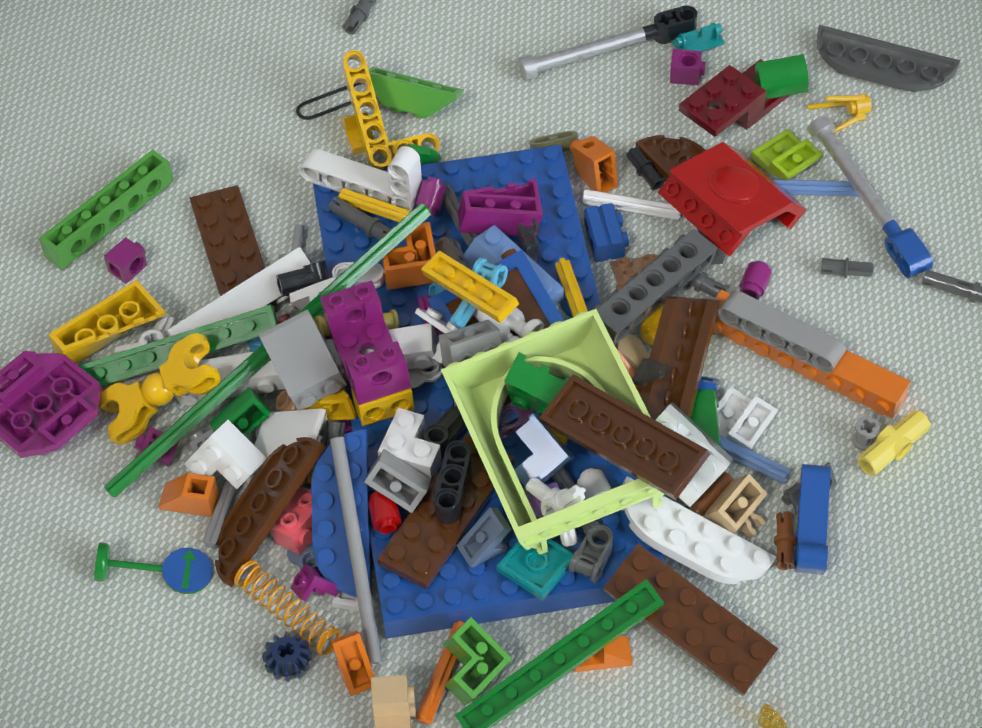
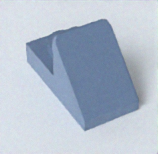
M490 507L456 546L469 566L476 567L508 549L503 538L511 531V527L498 508Z

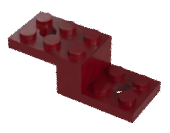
M756 63L743 73L729 65L679 104L678 111L716 137L734 122L748 130L790 95L765 100L766 90L754 82ZM710 105H713V106L716 107V108L710 109V108H708V107H709Z

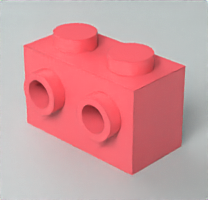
M301 487L292 497L289 505L284 509L270 531L276 544L299 555L312 543L311 491L304 487Z

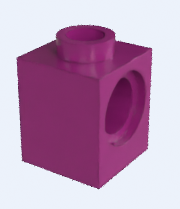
M673 49L670 83L699 86V77L705 75L706 61H701L702 51Z
M127 237L104 255L108 272L125 284L147 266L146 251L143 246L138 242H132Z

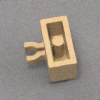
M750 474L744 475L731 481L702 517L732 533L741 527L743 533L748 538H751L757 533L752 528L751 522L757 528L765 523V520L761 516L754 514L753 511L768 493Z

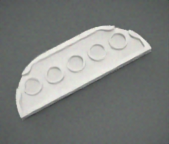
M627 476L622 485L633 481V479ZM665 496L660 498L663 504L653 509L649 499L622 509V511L625 510L630 521L629 527L647 545L705 577L721 583L738 584L740 581L757 580L767 572L776 559V556Z

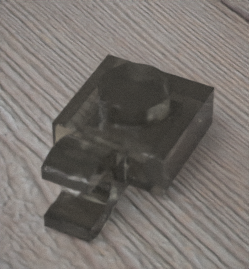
M535 218L532 219V224L529 227H524L523 223H519L517 245L532 260L537 261V250L540 249L536 235L540 232V226Z

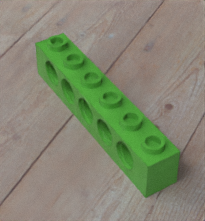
M153 149L39 238L44 257L60 270H63L174 182L170 162Z

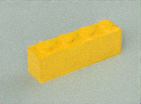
M135 280L48 335L54 353L64 354L77 364L131 329L167 314L138 280Z

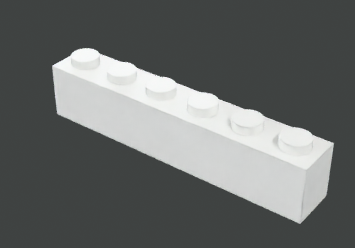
M298 247L169 328L165 333L170 337L267 306V304L275 299L280 303L289 296L281 297L276 275L301 269L303 266L311 263L301 247Z

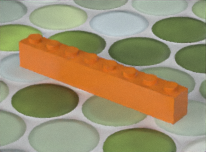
M722 289L715 297V299L720 300L719 308L730 295V293ZM717 314L713 333L721 334L731 339L734 343L755 351L760 356L770 358L778 362L782 367L790 368L802 374L805 378L826 386L831 391H837L849 397L853 402L861 403L873 409L880 415L893 419L908 395L910 380L848 350L845 351L833 371L826 373L725 324Z

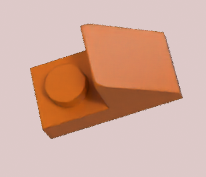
M356 630L331 640L330 642L337 659L335 663L349 695L353 696L370 689L371 677L375 676L360 633Z
M621 635L576 667L575 672L632 666L628 637Z

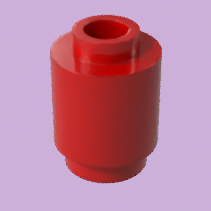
M378 491L372 493L368 507L374 530L383 534L393 533L401 525L397 503Z

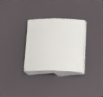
M730 386L718 403L717 412L720 436L751 450L777 414L778 409L757 396L751 400Z

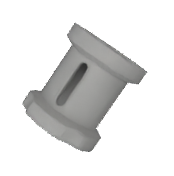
M863 416L856 422V432L853 435L852 441L857 449L865 451L876 442L877 433L880 430V424L876 419L870 416Z

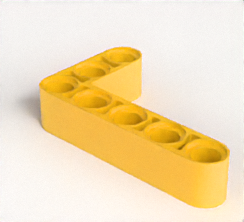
M351 50L347 52L343 58L342 71L368 165L380 170H388V166L396 155L397 150L408 144L421 146L423 142H430L434 150L438 152L440 142L438 137L432 133H424L388 142L366 59L360 51ZM349 60H357L360 63V67L356 69L350 68L347 62ZM357 83H362L366 86L367 90L357 92L353 86ZM364 106L370 107L373 114L365 116L360 112V109ZM369 130H375L379 133L380 137L372 140L366 133ZM379 153L383 154L386 162L376 163L373 156Z

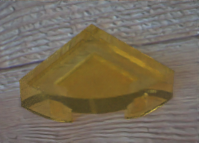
M765 703L759 712L758 725L762 728H787L782 717Z

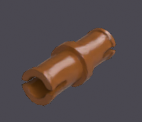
M783 511L784 518H782L781 512L776 514L777 535L774 537V545L777 546L776 567L781 570H787V564H789V569H793L795 566L794 546L796 545L797 538L794 535V514Z

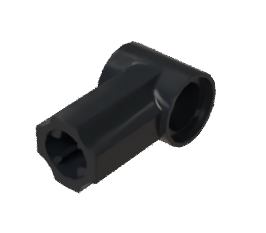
M326 261L308 264L301 269L276 275L281 297L289 296V293L330 278Z

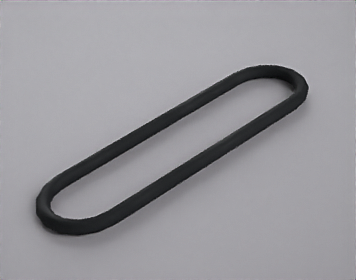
M347 86L300 103L296 108L297 115L301 119L310 120L351 105V101L312 116H303L300 113L302 106L346 90Z

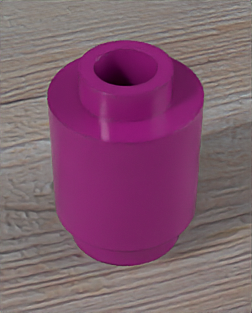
M428 177L427 181L422 180L415 204L418 206L423 203L430 210V216L436 217L437 211L441 209L447 187L442 186V180Z
M755 261L748 263L739 285L740 292L757 300L764 295L772 275L771 269L765 262Z

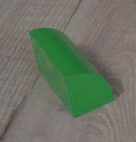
M803 54L756 63L754 82L766 90L765 100L808 92V70Z

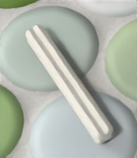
M588 189L584 190L582 196V203L587 205H597L600 207L602 204L613 203L616 210L679 220L681 213L670 203Z

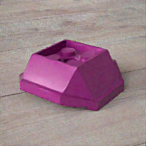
M23 351L0 370V441L20 458L34 455L46 456L49 452L57 451L98 416L102 392L100 383L64 354H36L34 351Z

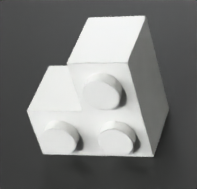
M398 408L378 450V457L383 449L387 450L429 477L431 484L442 464L440 445L423 440L425 430L424 415Z
M227 420L201 445L184 465L193 474L212 476L218 470L226 480L238 489L263 464L266 457Z

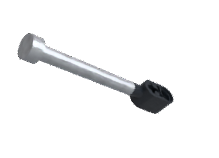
M689 5L677 7L656 14L654 24L533 58L531 54L519 57L518 66L521 76L525 81L537 78L540 71L650 39H654L660 44L671 43L680 33L684 34L697 29L698 12Z

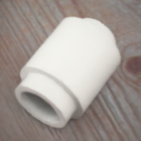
M590 468L583 471L577 481V485L580 488L584 487L586 490L584 493L585 500L611 490L604 473L600 469Z

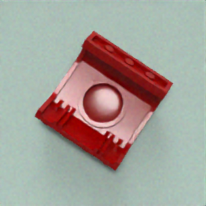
M721 142L670 169L671 176L657 192L728 256L734 253L747 235L756 227L776 217L787 228L792 229L807 210L738 149L725 142Z

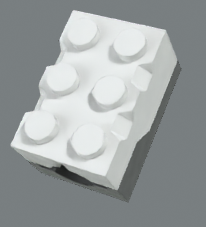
M671 402L655 420L708 449L710 454L679 496L683 502L691 507L728 468L733 458Z

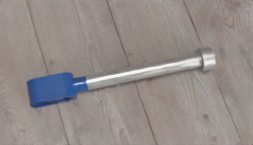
M824 115L813 120L807 128L808 133L815 142H822L888 236L884 241L886 250L906 278H911L927 269H931L933 267V260L927 248L913 229L907 228L902 230L833 133L835 125L830 118Z

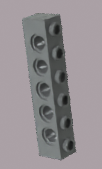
M695 229L687 235L682 234L675 241L674 246L670 249L665 248L659 254L656 261L653 263L651 261L648 262L636 277L634 275L631 276L621 290H614L603 305H596L592 310L597 309L614 345L661 307L667 296H674L707 268L713 261L717 247Z

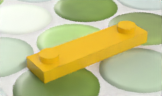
M438 251L421 269L424 276L499 323H502L519 305L516 297L441 251Z

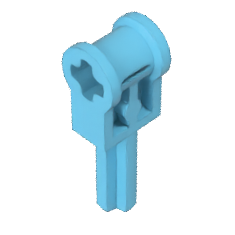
M479 258L472 269L473 272L499 288L504 285L508 274V269L505 265L500 264L497 266L488 263L485 258ZM462 300L451 317L450 323L457 329L465 327L476 308Z

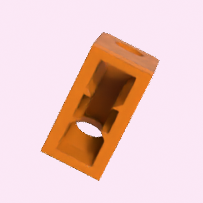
M590 136L582 141L580 139L574 140L569 149L573 153L575 171L591 190L606 193L618 187L615 151L595 136Z

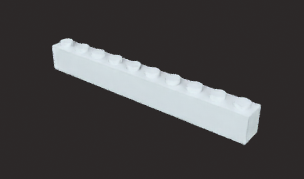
M427 323L389 330L393 342L398 341L408 369H424L429 366L439 365V362L433 359L439 342L432 324ZM328 339L326 342L345 381H347V375L333 340ZM365 349L361 352V354L364 355L373 352L374 350ZM253 352L200 360L198 367L203 364L211 365L219 371L222 381ZM270 359L227 398L238 397L249 386L256 393H270L275 390L285 389ZM186 393L181 397L176 394L174 396L181 405H194L206 394L194 395Z

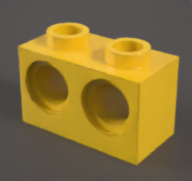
M411 388L362 405H358L352 390L354 407L362 426L394 417L398 408L408 411L414 410Z

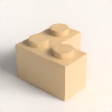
M407 675L371 677L374 727L417 728V726H411V717H416L414 686H408Z

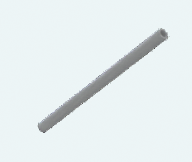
M336 437L330 439L366 653L370 664L383 662L345 440L344 437Z

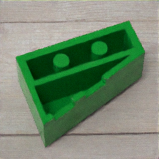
M518 352L504 380L514 406L522 410L532 409L541 416L569 378L565 377L563 380L549 374L550 368L543 364L540 369L525 361L526 355Z

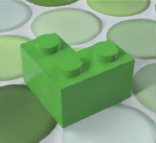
M472 617L465 621L443 643L463 664L444 685L465 706L512 660Z

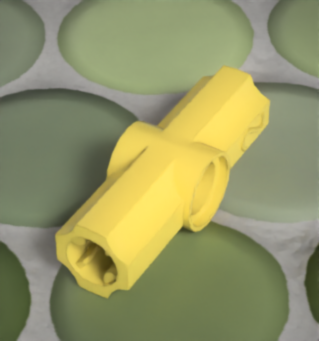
M913 410L895 426L888 425L878 435L876 442L858 456L857 462L861 470L867 475L875 476L894 459L897 461L902 459L909 452L913 443L930 429L931 423L928 421L927 416L920 410Z

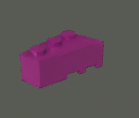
M536 178L529 179L527 184L516 185L515 182L507 183L505 188L494 189L491 186L464 191L457 212L460 232L481 234L495 225L505 235L536 237L543 216Z

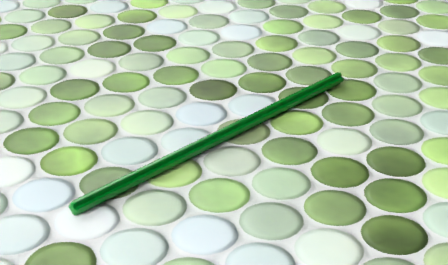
M423 203L419 204L296 315L308 309L313 319L323 312L320 297L349 288L431 215L428 207ZM262 344L216 387L105 484V490L112 497H117L269 361L270 357L264 345Z

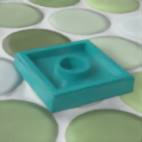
M552 539L547 540L548 552L538 554L534 548L526 550L517 541L498 563L496 571L543 601L568 572L574 553Z

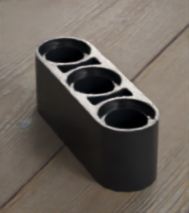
M461 440L453 441L447 446L435 491V516L443 524H453L459 520L472 469L471 448L469 444Z

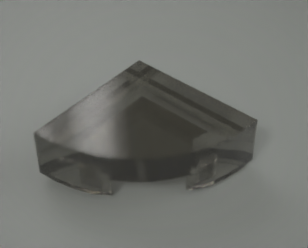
M643 358L632 378L634 385L644 386L658 378L662 379L669 371L668 364Z

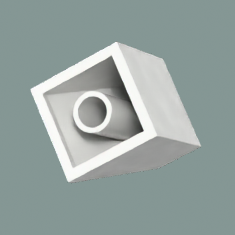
M326 409L270 412V416H266V420H263L262 424H258L256 429L257 439L254 446L267 458L282 444L288 446L297 442L296 438L300 437L313 438L322 444H326L328 433ZM316 463L306 476L304 482H307L306 480L313 473Z

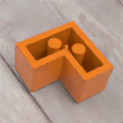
M430 222L421 223L405 238V247L394 248L382 258L387 290L434 282L424 276L421 270L436 254Z

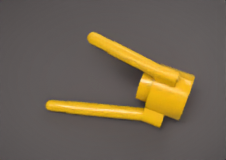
M867 94L826 96V101L833 102L807 105V109L846 106L847 112L855 117L836 126L833 133L857 121L865 120V114L871 112V101Z

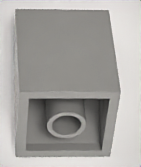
M308 309L259 334L290 399L298 410L312 406L316 401L335 394L341 388L347 386L324 335Z

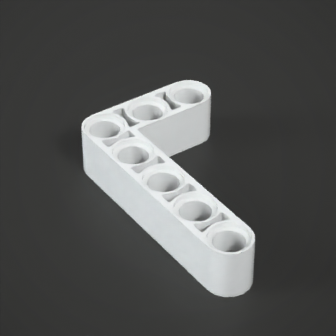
M407 146L399 148L388 166V172L320 149H312L299 169L300 175L311 183L338 192L342 188H347L409 209L410 212L416 205V199L422 182L420 156L414 149Z

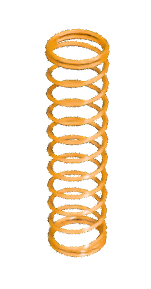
M250 560L243 564L235 575L234 584L238 587H243L244 592L251 594L253 600H259L260 605L267 607L269 613L275 614L277 620H283L286 627H292L294 634L300 633L301 639L308 640L310 647H316L318 654L321 656L329 654L333 650L332 645L321 651L323 645L336 632L335 639L341 637V631L335 628L334 625H330L322 632L317 644L312 645L310 639L322 631L326 625V618L319 620L312 628L309 637L304 638L302 632L308 630L318 618V612L311 613L304 621L301 630L295 631L294 626L307 616L310 611V605L303 606L295 615L292 624L288 625L286 619L296 613L301 606L302 600L299 598L294 600L286 610L284 618H279L278 612L289 605L294 593L288 592L283 596L286 590L285 585L279 586L273 592L278 583L277 578L267 583L270 573L264 572L260 575L262 566L258 565L255 560ZM254 564V568L248 573L246 579L238 583L242 573L250 565ZM267 574L266 580L255 589L259 580ZM255 581L252 591H247L245 586ZM273 581H275V584L272 587V589L266 595L263 596V593L266 590V588ZM265 585L260 594V598H255L253 593L257 592ZM283 587L282 593L271 602L276 592ZM272 593L268 604L264 605L261 600ZM292 594L289 601L279 609L283 600ZM282 597L276 611H271L269 606L276 603ZM297 601H300L295 610L287 616L291 607ZM308 607L302 618L295 622L299 614ZM314 614H316V616H315V618L313 619V621H312L306 628H304V626H305V624L307 623V621H308ZM322 621H324L321 628L314 635H312L315 628Z

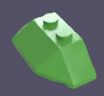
M373 66L368 69L374 92L381 104L391 107L390 110L403 113L406 111L413 113V116L424 119L430 117L463 95L464 89Z

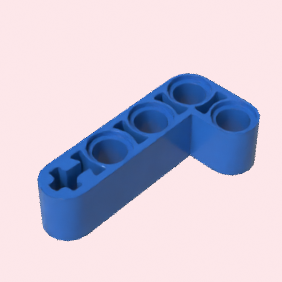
M802 464L795 552V572L824 575L827 568L828 545H826L831 466Z

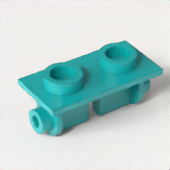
M715 22L700 28L699 32L693 30L684 34L680 33L675 40L671 41L675 49L702 52L725 44L719 34L722 32V26L720 23L716 24Z

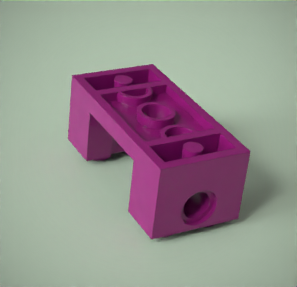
M372 280L320 297L327 328L358 405L411 388L406 359L398 341L393 342L384 321L381 301ZM365 349L374 350L373 352L364 355L361 354V352Z

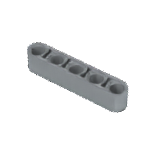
M732 291L717 313L720 320L725 324L826 373L833 371L846 351L845 345L837 338L740 291Z

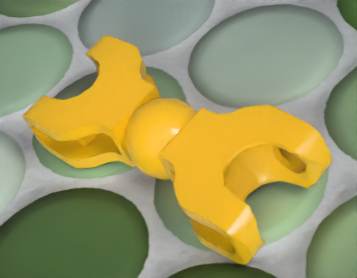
M194 333L174 344L167 361L159 367L160 372L148 375L142 384L138 381L131 385L115 383L101 392L100 408L109 413L119 411L117 418L107 429L111 442L123 445L137 438L140 433L143 434L151 416L158 412L157 406L168 404L175 394L179 397L186 393L204 395L220 383V374L216 368L207 364L198 367L200 360L210 350L209 342L205 335Z

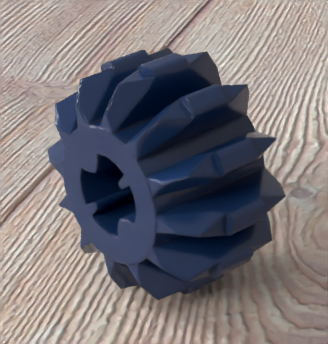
M286 631L282 638L274 634V643L266 642V651L262 654L263 662L266 663V671L273 673L276 680L284 676L285 680L289 682L293 675L300 679L302 676L301 671H308L310 668L309 661L312 659V653L309 650V643L306 640L301 641V636L298 633L290 637Z

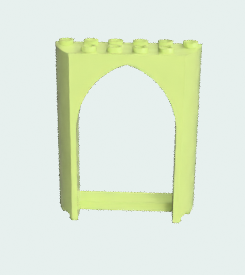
M597 309L589 312H580L571 319L555 322L548 328L538 332H529L523 338L512 342H504L495 349L487 352H478L472 358L462 362H453L446 368L441 369L517 539L526 550L534 548L538 554L547 553L548 539L646 499H649L653 509L663 504L660 498L664 493L640 479H636L537 519L499 437L500 414L503 404L509 395L504 380L518 352L526 355V362L539 369L542 364L549 367L548 373L553 376L565 379V377L570 378L573 374L650 417Z

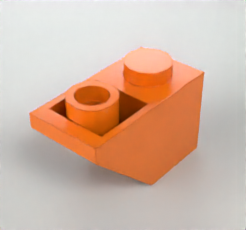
M186 473L165 483L158 506L159 510L211 517L219 496L215 476Z

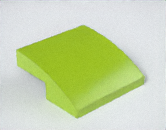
M786 129L751 152L750 158L769 173L787 181L823 158L824 154L808 139L801 142L789 129Z

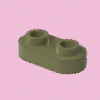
M564 131L537 137L529 141L530 149L561 145L563 152L570 151V145L574 140L578 139V133L576 131Z

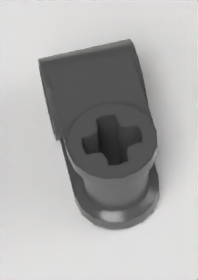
M599 524L588 530L583 542L571 559L569 572H578L591 578L593 583L599 580L613 551V534L609 527ZM598 540H602V541H605L606 543H604V544H602V545H598V544H595L594 542H595V541H598Z

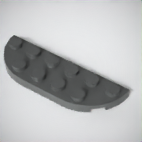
M823 25L818 27L816 40L818 51L823 60L840 74L901 90L918 92L937 88L945 84L955 75L959 68L960 60Z

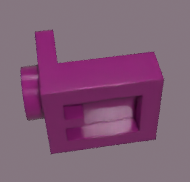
M150 426L145 435L140 433L133 447L137 449L134 459L164 432ZM179 441L162 455L157 462L169 466Z
M306 564L296 574L291 585L292 591L303 601L308 599L312 590L322 596L328 593L336 597L339 593V590L335 588L336 584L325 579L320 570Z

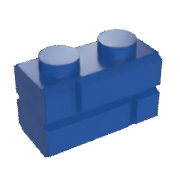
M613 203L602 204L600 207L597 205L586 207L584 209V225L594 260L596 262H603L609 259L614 260L624 257L625 247H629L627 232H622L621 227H623L621 212H616Z

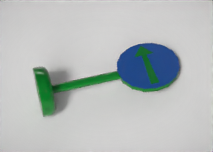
M99 542L94 581L103 582L107 577L109 567L162 572L165 583L175 592L194 594L203 590L210 583L213 570L208 556L194 548L175 550L165 558L163 565L110 560L109 544Z

